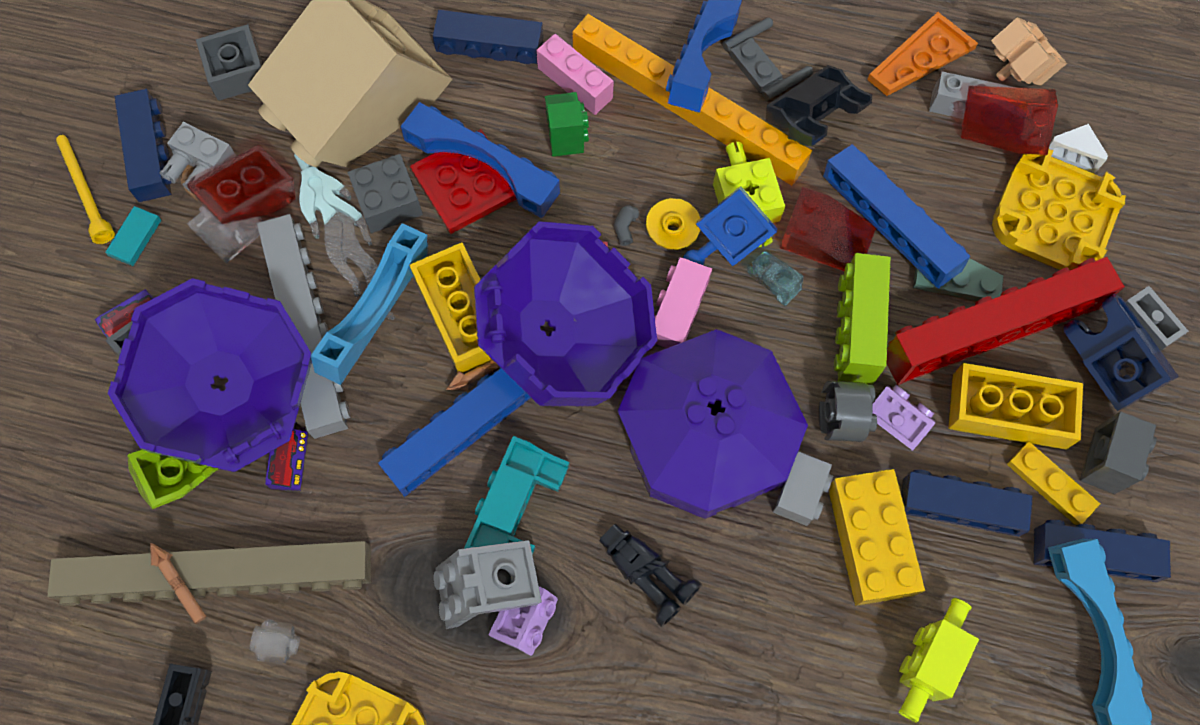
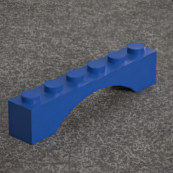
M742 0L703 1L700 14H697L694 27L689 32L687 44L684 43L680 59H677L673 75L670 74L666 86V91L670 92L668 104L700 113L707 97L712 75L704 62L702 54L712 44L732 35L737 23Z
M419 102L400 126L404 140L425 153H458L471 156L486 163L507 181L515 194L518 205L540 218L544 217L560 194L559 179L552 172L542 171L535 167L527 158L517 157L507 147L492 143L482 133L478 131L473 132L465 128L459 120L449 119L433 106L428 107Z

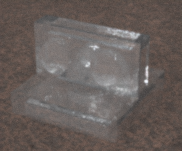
M228 189L216 200L205 190H202L195 196L202 205L199 208L201 213L187 224L226 264L260 236L257 223L264 220L233 190Z

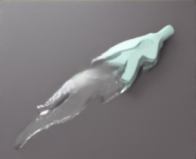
M294 154L302 170L300 187L301 211L310 224L315 239L320 237V227L315 211L318 210L322 213L327 255L332 265L352 285L354 295L358 298L361 295L360 283L348 266L347 258L360 268L364 274L367 287L378 268L374 260L363 250L356 237L354 225L360 228L366 243L369 246L372 245L367 224L360 212L335 196L339 195L346 200H351L349 191L342 183L319 171L316 167L305 163ZM389 312L386 318L394 320L395 316Z

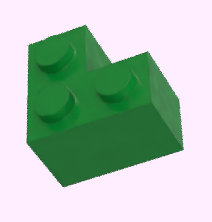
M577 92L545 96L552 157L584 153V142H589L587 129L589 128L584 103L578 101Z

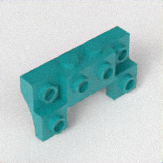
M513 436L498 471L493 470L489 477L487 487L490 490L486 499L481 498L475 510V515L478 517L464 549L522 541L514 537L536 484L559 492L570 462L553 456L528 441ZM530 544L531 551H532V555H533V552H534V550H535V546L532 545V544Z

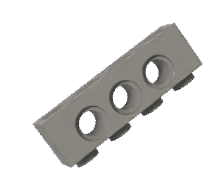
M941 72L932 91L929 112L1034 135L1046 119L1049 95Z

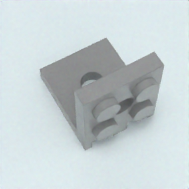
M529 540L458 549L435 568L434 585L439 590L441 597L439 614L441 620L445 621L446 629L459 627L478 614L534 606L542 602ZM499 569H505L509 572L511 576L509 585L502 584L497 577Z

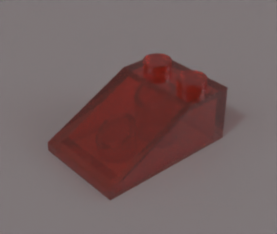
M968 86L961 138L1018 154L1048 155L1058 108L1055 89Z
M259 144L187 184V188L221 224L272 214L296 200L293 178Z
M802 187L780 249L845 271L846 263H851L855 253H868L876 228L832 197Z

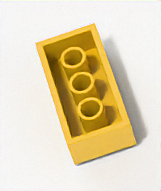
M463 242L410 264L413 277L457 372L464 373L492 360L478 346L474 286L480 281V278Z
M963 363L953 374L948 429L1067 450L1081 440L1083 383Z
M891 469L835 478L829 488V495L855 606L912 597L924 592L925 588L895 470Z

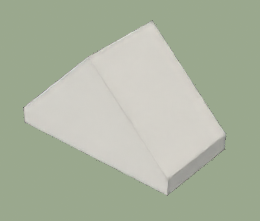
M1089 124L1055 136L1046 148L1054 150L1051 157L1093 173L1099 170L1108 157Z

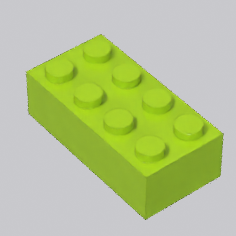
M855 253L851 263H846L844 275H840L838 291L843 293L842 301H839L837 306V318H841V327L837 328L835 343L839 344L840 348L839 354H836L834 360V371L838 372V381L863 382L867 385H873L886 368L891 257Z

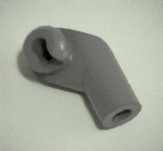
M626 205L622 207L613 223L621 246H627L633 242L629 225L631 221L634 222L639 217V210L634 206Z

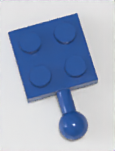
M740 186L697 221L696 225L710 241L699 250L691 249L687 251L683 258L704 265L705 258L718 249L727 261L734 266L777 233V228Z

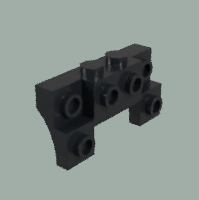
M827 65L766 106V121L777 124L780 128H788V139L797 141L803 146L812 147L827 136L828 126L819 123V121L838 108L843 109L847 113L858 114L872 104L873 94L855 86L846 77L842 69Z

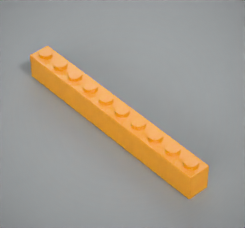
M587 14L573 30V48L586 59L726 146L734 142L736 149V142H741L747 159L756 161L770 158L775 176L792 186L807 167L812 153L811 149L797 141L788 139V135L711 88H708L707 97L700 113L668 104L670 92L666 91V86L670 74L673 75L675 66L590 14Z

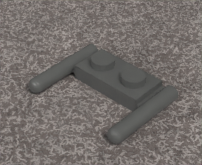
M769 17L723 42L725 51L730 53V57L758 92L762 93L766 101L813 74V68L806 66L789 77L782 78L781 72L753 39L756 35L773 26V20Z

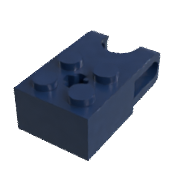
M1111 294L1102 302L1108 322L1107 327L1101 333H1094L1084 322L1079 320H1071L1065 324L1064 332L1114 408L1119 411L1136 403L1179 376L1126 302L1120 296ZM1127 363L1135 366V373H1127L1126 368L1129 367Z

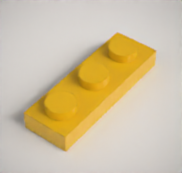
M1027 442L1006 464L1075 525L1083 524L1101 504L1030 442Z

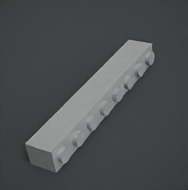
M290 214L259 222L257 226L275 300L282 303L310 352L313 353L329 330L326 322L321 323L319 314L324 313L320 298H315L313 289L317 288V283L313 272H308L307 264H310L311 260L307 248H302L300 240L305 239L301 224H295ZM311 364L301 400L307 431L316 439L349 429L346 419L351 418L347 402L341 401L339 393L344 391L343 384L339 385L314 373L313 364Z

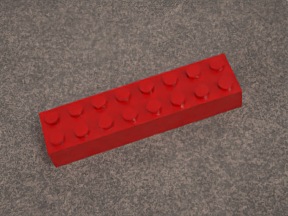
M1108 257L1097 261L1094 258H1090L1077 266L1078 268L1069 270L1068 267L1055 272L1051 278L1045 280L1043 277L1036 278L1027 283V287L1018 289L1015 286L1005 290L997 298L992 299L991 296L984 297L974 304L975 306L966 309L965 306L955 308L948 313V316L939 318V316L928 318L922 322L921 326L913 328L911 325L901 328L895 333L894 339L888 343L886 364L896 384L899 385L1102 308V302L1106 297L1111 294H1117L1125 286Z

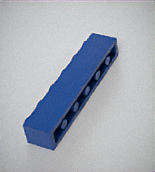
M852 144L828 160L823 177L938 289L963 271L971 257L964 247L957 244L943 227L937 225L926 214L924 209L917 206L906 195L904 190L897 187L884 171L878 169L868 159L866 154L859 151Z
M501 367L493 375L487 374L478 381L477 387L471 392L460 394L454 400V405L446 411L441 410L434 414L430 419V423L423 429L418 428L412 431L406 437V442L398 448L393 447L383 454L382 460L378 464L404 497L531 398Z

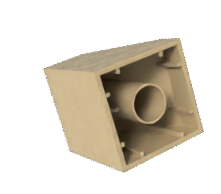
M312 0L248 86L263 102L258 110L259 114L275 128L282 131L288 130L296 138L291 145V149L301 160L313 167H318L322 161L346 167L399 129L419 102L428 107L432 105L453 79L386 10L366 0Z

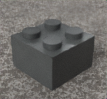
M248 24L196 39L208 84L218 101L253 91L248 84L262 67L263 61L257 42Z
M401 154L347 172L370 233L423 215Z
M1120 411L1096 427L1080 481L1112 494H1116L1139 481H1143L1149 470V465L1146 464L1148 454L1152 452L1156 445L1157 438L1154 437L1157 425Z

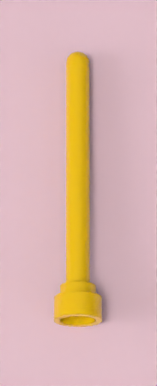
M59 135L56 138L57 144L91 222L88 229L89 235L93 243L105 244L115 237L113 228L109 222L101 218L68 138L65 135Z

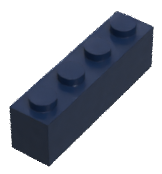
M438 10L433 41L436 52L446 55L458 54L471 58L483 57L496 61L507 60L522 64H538L536 50L543 44V23Z
M148 89L114 96L128 190L138 202L172 195L170 184L173 183L171 180L168 181L163 178L159 173L167 164L166 161L170 160L168 149L163 144L162 137H166L163 123L159 120V115L162 114L159 100L153 98Z
M913 470V472L908 473L903 478L901 497L906 515L1017 537L1030 531L1033 495L1023 494L1021 489L1013 487L997 489L992 488V484L988 482L976 481L972 484L962 482L960 477L951 475L941 478L931 476L932 473L926 470Z
M1046 520L1044 524L1034 528V565L1053 567L1048 547L1079 539H1098L1099 544L1105 551L1106 560L1104 563L1108 575L1151 582H1159L1171 578L1170 541L1157 539L1156 534L1139 533L1137 536L1128 535L1127 531L1123 529L1100 531L1096 530V526L1089 524H1078L1076 527L1065 526V522L1061 520Z

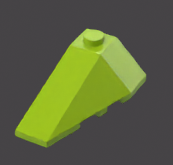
M143 449L127 455L129 472L140 495L152 509L184 497L219 469L147 452Z

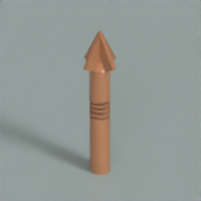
M490 360L487 364L482 365V367L479 366L465 374L458 371L446 390L468 391L469 384L481 379L485 374H490L493 370L500 369V366L493 360Z
M151 543V565L160 569L195 624L201 622L207 616L170 561L173 555Z

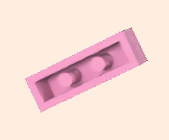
M554 34L536 50L538 69L567 93L577 92L578 101L583 102L584 107L594 115L613 99L614 81L558 35Z
M681 257L677 266L671 265L666 281L670 282L667 291L661 290L656 306L660 308L657 316L655 315L657 342L655 344L669 348L686 341L709 283L712 268Z

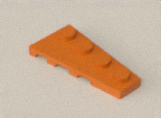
M937 12L869 74L867 80L888 96L975 50L978 43Z

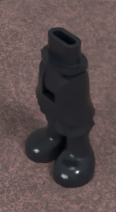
M614 524L599 540L607 549L606 554L611 556L613 563L622 573L624 579L628 580L630 585L635 583L657 607L658 611L655 618L660 627L666 625L681 610V607L668 597L650 579L649 575L654 574L683 606L692 599L702 586V583L694 578L687 581L681 580L666 567L670 561L662 559V554L655 552L641 539L631 535L628 530L624 532L617 524Z

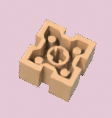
M1018 17L991 40L996 46V49H994L995 54L1003 62L1007 59L1009 61L1006 66L996 73L1000 81H1004L1012 74L1019 82L1025 81L1028 84L1033 82V84L1041 86L1067 63L1058 51L1047 41L1048 39L1036 24L1029 21L1026 22Z

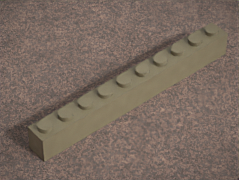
M366 541L168 552L173 555L170 561L195 599L205 598L206 593L217 592V596L232 597L237 596V591L249 590L250 595L268 594V589H280L281 593L299 592V587H311L312 591H329L333 585H343V589L355 590L361 589L362 584L371 583V546ZM151 553L51 559L47 597L59 600V605L75 606L80 605V600L91 599L93 604L111 603L112 598H123L122 601L141 602L143 601V596H154L155 600H173L174 595H176L160 569L151 565Z

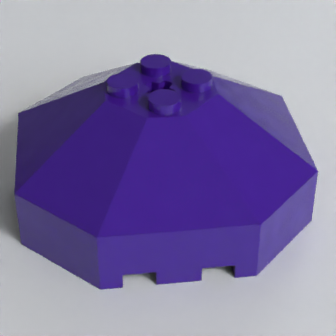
M539 221L474 286L478 346L539 406H596L608 400L617 391L616 388L623 379L627 378L641 362L642 356L657 342L651 284L644 277L638 279L628 269L630 263L614 247L610 250L599 239L602 234L594 226ZM545 322H548L549 327L554 329V331L549 333V336H546V332L540 329Z
M192 278L134 309L131 318L133 323L128 338L124 340L117 362L119 364L114 382L111 381L107 394L139 448L159 455L236 472L290 441L311 368L312 353L280 301L270 298H259L247 292L228 287L206 284L205 281ZM219 376L221 379H228L229 382L225 384L226 389L224 391H221L219 388L212 389L211 385L215 383L214 377Z
M716 329L640 359L641 362L636 367L618 409V414L631 441V455L637 469L640 470L650 497L706 519L716 515L717 512L730 507H736L755 499L759 495L769 491L773 492L783 487L788 480L808 424L771 350ZM716 400L722 402L721 408L725 409V412H718L716 416L711 415V409L707 405L709 403L714 404Z

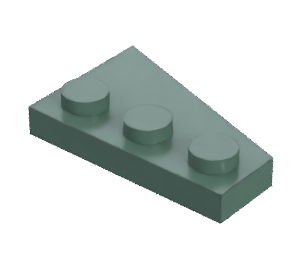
M969 258L963 271L939 289L916 268L913 288L972 301H979L987 296H991L994 299L1001 296L1003 275Z

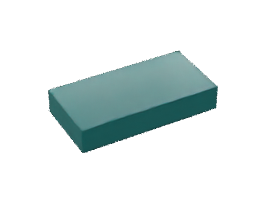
M134 206L105 253L111 258L134 266L160 224V217Z

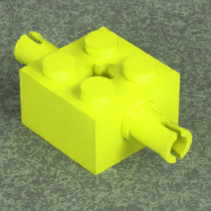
M734 142L726 146L725 149L731 166L716 169L713 182L718 204L741 186L772 223L780 222L785 204L770 158L747 162L741 142H736V149ZM772 237L766 240L763 245L771 244L773 242Z
M952 598L944 619L932 624L930 623L925 628L921 627L913 640V644L916 647L912 656L907 655L901 664L899 672L903 673L899 682L909 687L910 690L898 713L917 723L919 721V717L928 699L934 702L953 697L979 641L978 638L961 629L969 610L972 608L965 601Z

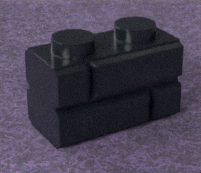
M169 664L153 725H198L207 692L205 687L209 685L212 671Z

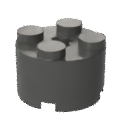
M827 381L821 392L827 393L826 400L819 403L820 431L827 434L824 439L829 441H865L869 432H875L877 428V416L872 414V403L875 399L874 386L863 382Z

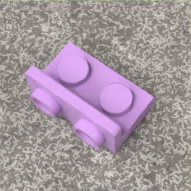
M887 385L872 404V414H876L878 425L913 451L936 423L931 418L935 413L922 403L915 406L907 400L910 394L898 385H895L893 388Z
M539 587L542 600L540 604L499 611L489 636L532 656L542 641V633L548 620L555 612L558 598L546 589Z

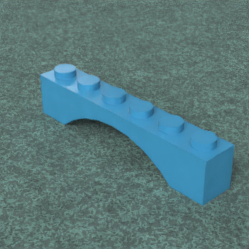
M403 223L400 225L387 244L380 264L359 301L338 325L326 332L311 354L314 373L339 385L342 384L413 277L409 265L427 256V234Z
M1079 539L1048 547L1056 578L1066 585L1082 602L1098 634L1101 650V675L1098 690L1092 703L1098 725H1151L1152 713L1144 701L1141 690L1143 682L1141 676L1135 670L1132 659L1133 648L1124 632V617L1115 601L1113 594L1115 586L1107 573L1104 563L1106 555L1103 547L1099 544L1098 539Z

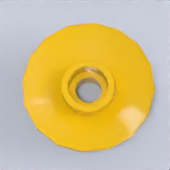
M669 198L659 201L650 209L646 218V229L649 237L657 245L666 249L678 250L688 247L697 239L701 230L696 223L700 216L698 211L689 202L682 199ZM673 225L676 226L678 230L673 231L668 229V227Z

